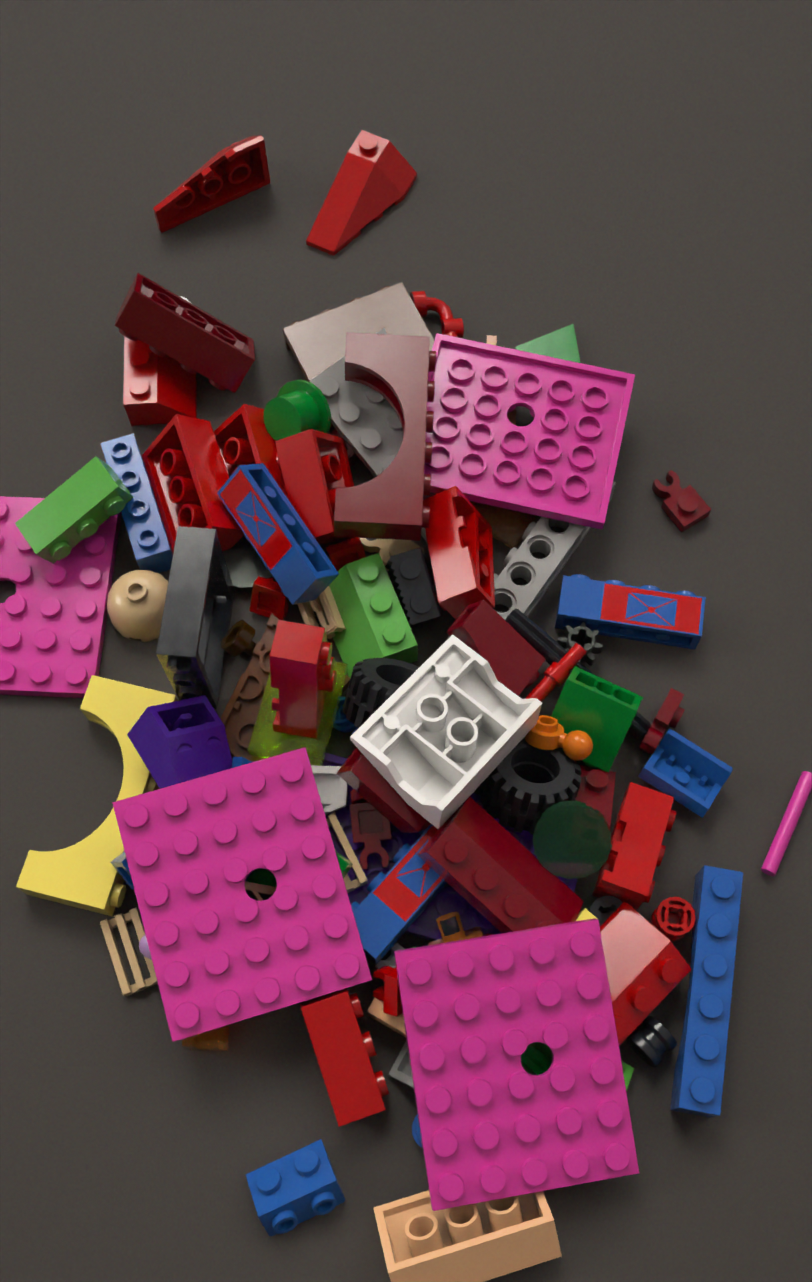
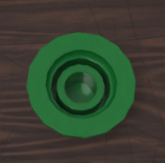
M298 379L287 382L279 389L277 397L272 398L266 404L264 423L266 430L276 441L309 429L328 433L331 427V412L328 401L322 391L313 383Z

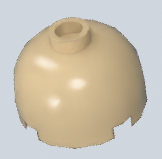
M134 570L122 575L113 583L107 596V611L114 628L123 637L141 639L142 642H150L159 638L168 581L161 574L151 570Z

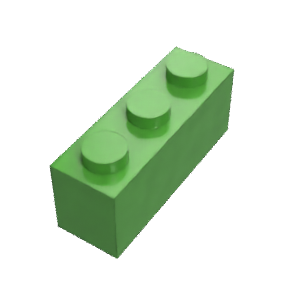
M95 456L15 524L35 554L54 564L57 560L68 556L71 549L84 538L92 536L98 530V527L109 517L120 513L126 503L134 497L112 467Z

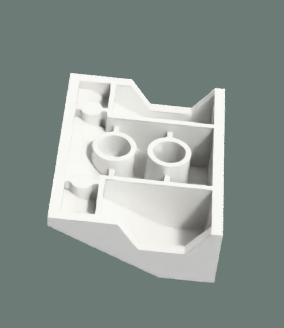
M452 635L350 736V740L404 801L439 830L536 725L542 702L537 698L521 699L497 680L486 659Z

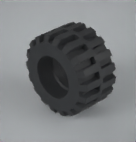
M370 658L358 661L353 667L343 705V713L346 715V718L359 728L419 667L411 663L389 658Z
M524 737L482 782L480 788L481 802L483 807L489 808L488 814L493 818L500 819L499 824L504 827L511 826L514 828V831L522 833L523 830L529 831L530 834H539L540 830L545 833L552 832L554 827L560 828L563 826L566 819H569L582 779L580 777L581 767L576 764V760L566 756L563 748L559 747L554 750L539 749L528 744Z

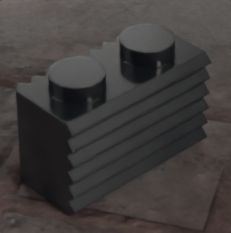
M416 548L391 556L385 567L389 569L390 580L394 582L393 587L396 589V595L410 628L439 620L443 614L437 601L436 592L422 549Z

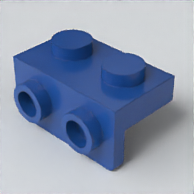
M669 729L638 777L661 792L673 796L675 801L703 818L720 789L731 775L733 768L674 730Z
M322 1139L245 1174L258 1218L269 1236L287 1233L293 1230L297 1224L316 1215L327 1214L337 1205L345 1202L343 1191L337 1181Z

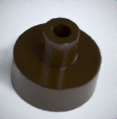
M244 620L236 622L224 636L221 648L232 657H236L242 652H245L250 657L253 656L252 652L256 646V643L252 641L255 629Z

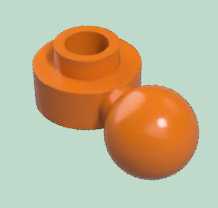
M547 715L539 716L536 725L525 736V741L533 747L544 750H554L561 747L568 758L576 761L586 759L593 749L592 739L586 732L574 730L568 734L564 733V727L558 723V720Z

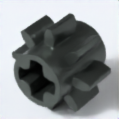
M582 622L579 627L574 629L567 625L564 632L566 637H559L557 643L567 651L575 643H582V647L587 653L579 662L582 664L586 662L592 666L595 661L593 654H600L603 648L602 644L595 643L599 631H591L586 627L585 622Z

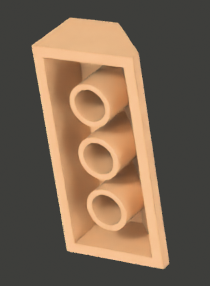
M429 1190L373 1207L391 1282H485L562 1257L554 1218L543 1191L433 1211Z

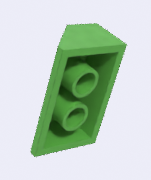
M377 553L345 564L338 570L339 575L329 587L346 628L341 632H334L335 636L332 638L348 677L351 678L355 664L364 659L389 658L407 663L418 661V644L380 554Z

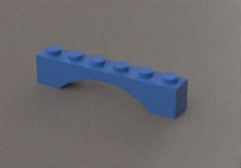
M704 865L695 875L692 907L695 911L696 919L692 928V970L690 971L683 1031L674 1069L670 1110L708 1118L720 1116L743 882V872Z

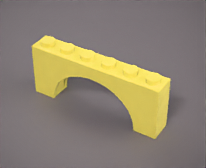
M92 675L80 710L89 721L105 727L118 739L123 755L124 769L122 786L117 801L160 789L127 734L147 707L178 701L176 695ZM114 807L105 821L91 835L75 845L47 852L29 850L16 887L26 895L113 916L115 907L119 908L122 905L126 893V885H123L124 879L110 863L124 852Z

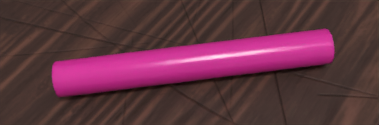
M802 771L761 867V871L767 875H776L811 792L812 773Z

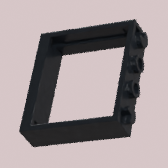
M178 526L156 651V655L179 701L205 695L214 709H217L226 653L221 648V642L230 627L235 593L216 529Z

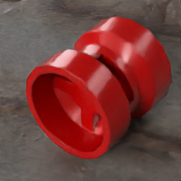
M669 897L663 900L653 911L650 923L671 942H676L693 928L696 919L695 911L692 905L685 899Z

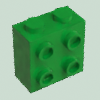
M575 666L566 680L551 717L557 719L558 723L564 727V733L568 734L574 730L586 732L592 739L593 749L591 754L582 762L589 768L601 769L609 773L643 697Z

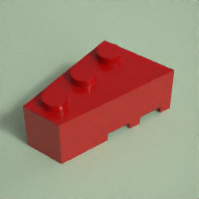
M457 486L424 499L423 506H430L429 528H425L437 590L436 597L440 607L444 611L447 610L455 619L459 617L467 605L483 599L494 608L492 526Z
M278 620L270 652L271 687L279 689V699L273 698L272 710L277 711L273 721L274 732L317 739L327 692H334L337 671H334L335 658L331 657L332 643L327 642L324 627Z
M630 782L625 791L611 834L606 861L602 863L592 896L598 898L605 895L614 896L622 902L628 903L635 910L643 902L649 903L655 886V881L652 880L655 868L660 867L666 850V846L662 845L665 831H671L677 811L671 809L674 800L673 796Z
M347 988L300 1002L302 1014L338 1126L340 1127L386 1110L382 1097L389 1095V1091L382 1070L374 1073L370 1057L377 1054L370 1032L362 1034L357 1021L358 1018L364 1017L357 993L349 995Z

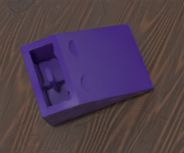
M205 695L147 707L127 734L160 789L232 768V757L224 724Z

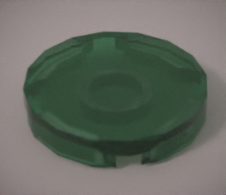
M577 800L559 802L547 808L535 825L533 831L534 853L541 865L553 875L566 879L584 878L597 872L607 861L612 848L610 827L603 814L597 809L594 810L592 807L586 806V803Z

